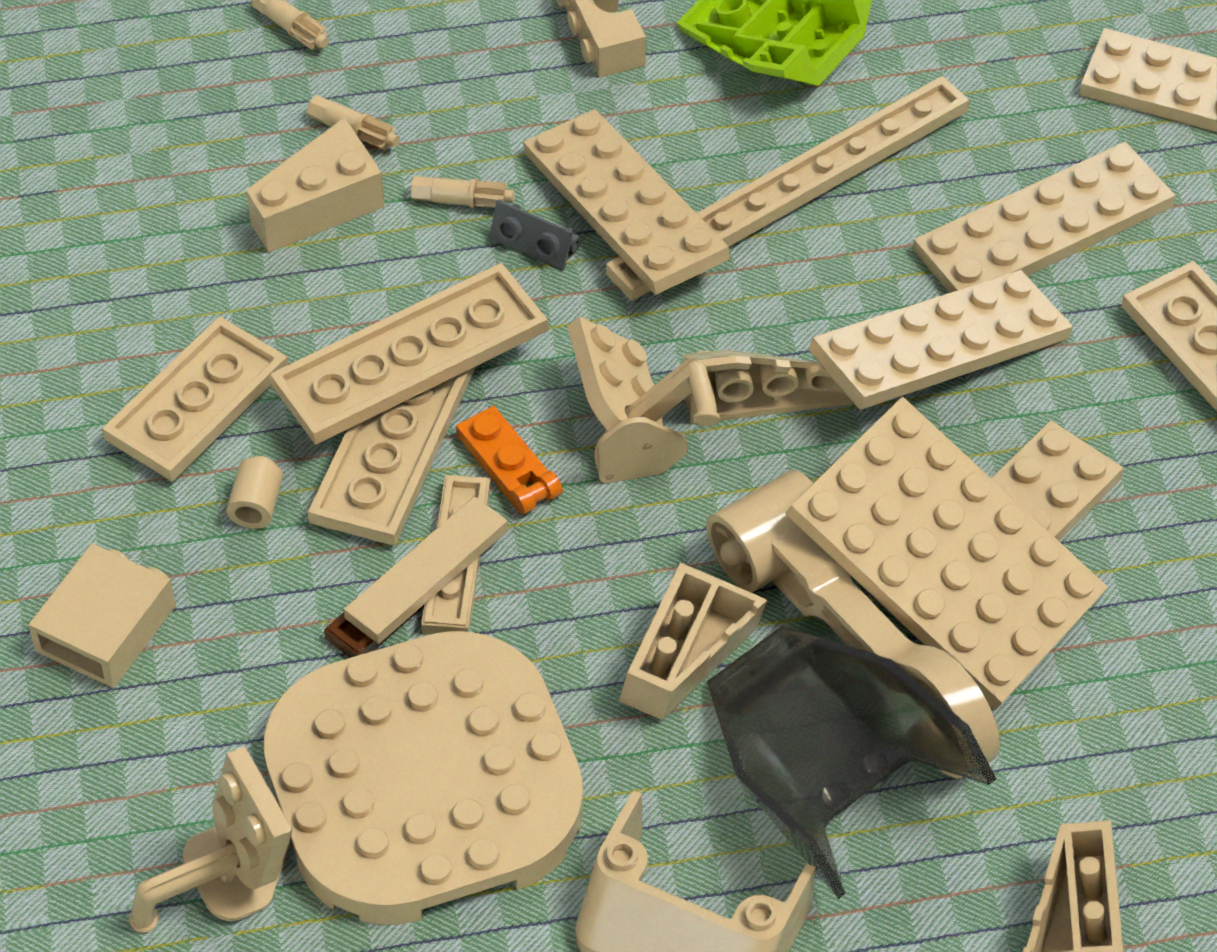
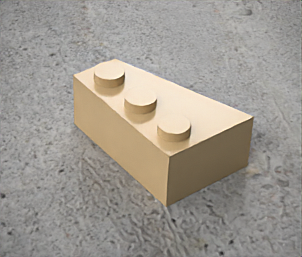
M345 117L246 189L251 226L268 253L385 207L382 172Z
M680 562L627 672L619 702L663 720L757 629L767 599Z
M1111 820L1060 824L1045 875L1043 893L1039 906H1036L1032 919V930L1027 947H1024L1023 952H1124Z

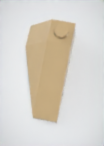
M727 349L700 351L682 355V363L689 358H697L704 363L715 397L717 413L721 417L720 421L854 404L818 361ZM691 393L685 400L690 424H696L693 421L696 407Z

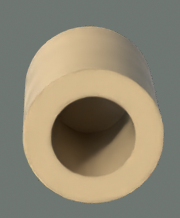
M254 456L240 462L226 509L227 516L235 524L249 529H261L271 523L283 479L282 470L273 460L264 456Z

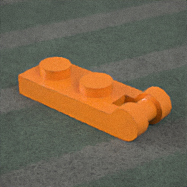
M494 405L456 425L457 437L520 514L524 515L534 510L536 503L544 498L550 501L563 494L562 485L556 474L545 468ZM530 482H533V483H534V484H532V485L529 486V487H526V486H525L526 484H528V483H530Z

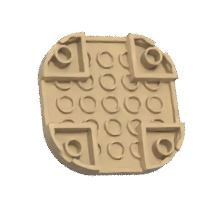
M441 632L320 667L299 679L282 695L272 710L266 725L264 755L270 787L274 790L278 805L293 829L290 840L297 857L300 873L310 890L325 905L333 910L338 906L348 912L357 914L361 922L380 925L411 923L422 920V909L514 881L517 890L529 886L551 873L566 858V850L576 833L579 834L583 818L581 771L549 691L534 664L519 650L499 639L474 632Z

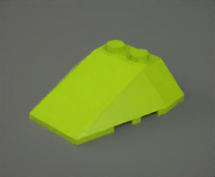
M698 0L676 24L678 30L752 72L819 86L864 38L872 0Z

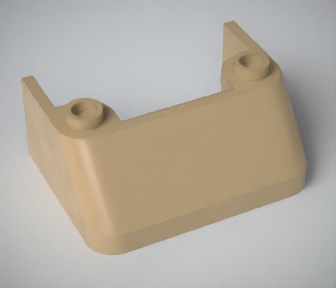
M633 790L598 851L575 925V939L578 949L581 952H789L812 909L816 867L806 863L786 903L770 896L754 895L744 899L738 905L731 919L641 881L648 867V855L645 847L639 842L642 836V794Z

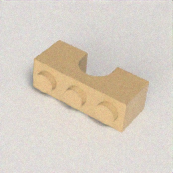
M556 0L560 8H566L570 31L573 35H579L583 58L586 63L592 62L599 78L646 66V36L632 9L611 13L618 11V0Z

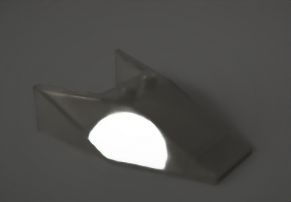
M781 626L707 681L737 779L806 862L816 867V874L838 899L844 896L846 891L826 827L835 816L846 810L852 803L880 782L887 779L901 766L910 762H919L987 785L996 780L969 725L892 659Z

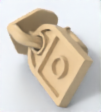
M580 316L567 326L588 403L598 420L606 428L600 436L594 452L597 472L602 483H613L659 475L686 455L688 451L686 437L677 431L663 426L662 416L692 393L695 402L696 413L693 416V421L696 424L713 426L720 422L721 417L717 413L716 401L707 370L701 360L697 358L685 360L654 385L646 363V352L637 341L628 340L611 332L604 325H597Z
M245 746L226 754L215 798L212 801L215 827L198 833L187 841L182 854V865L146 879L137 886L129 916L130 926L139 933L152 931L157 926L159 920L158 912L155 909L156 904L195 887L209 911L221 920H241L269 906L289 849L293 829Z

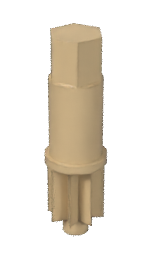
M251 0V6L282 27L289 36L297 39L309 49L317 48L319 50V47L323 49L329 44V38L327 37L329 34L325 32L327 28L310 17L308 13L300 11L286 0Z
M315 95L309 101L306 114L311 119L332 127L345 117L361 142L363 141L384 151L387 150L388 145L396 147L399 143L400 137L394 134L396 128L373 118L368 113L362 114L319 95Z
M414 176L411 184V198L414 201L470 206V208H495L497 200L505 203H514L515 191L507 190V184L504 182L479 181L476 178L462 180Z

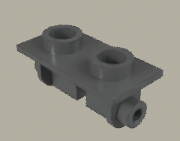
M500 200L496 201L489 239L560 270H565L569 251L576 252L581 244V237L576 235V230L573 228H563L521 210L517 204L510 205Z

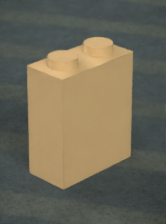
M92 543L28 624L35 651L109 687L115 688L175 608L176 604L171 579L157 568H146L130 561L118 550H106Z

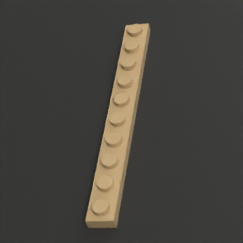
M942 75L697 212V214L728 246H731L968 112L969 99ZM620 257L606 263V275L631 301L651 291Z

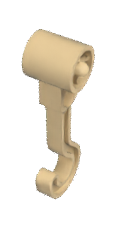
M792 469L707 517L706 531L713 553L722 569L739 588L752 593L773 582L805 617L816 616L823 619L866 666L891 689L904 694L920 695L932 705L937 713L912 727L911 733L917 748L941 772L959 779L970 775L996 759L1000 749L997 724L980 688L964 667L946 651L932 646L918 645L906 638L852 582L850 574L785 514L790 506L813 484L808 477L800 471Z

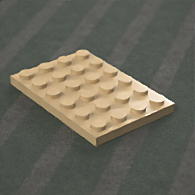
M903 396L817 479L785 513L922 643L946 651L958 661L977 683L986 701L994 710L1007 699L1108 588L1106 584Z

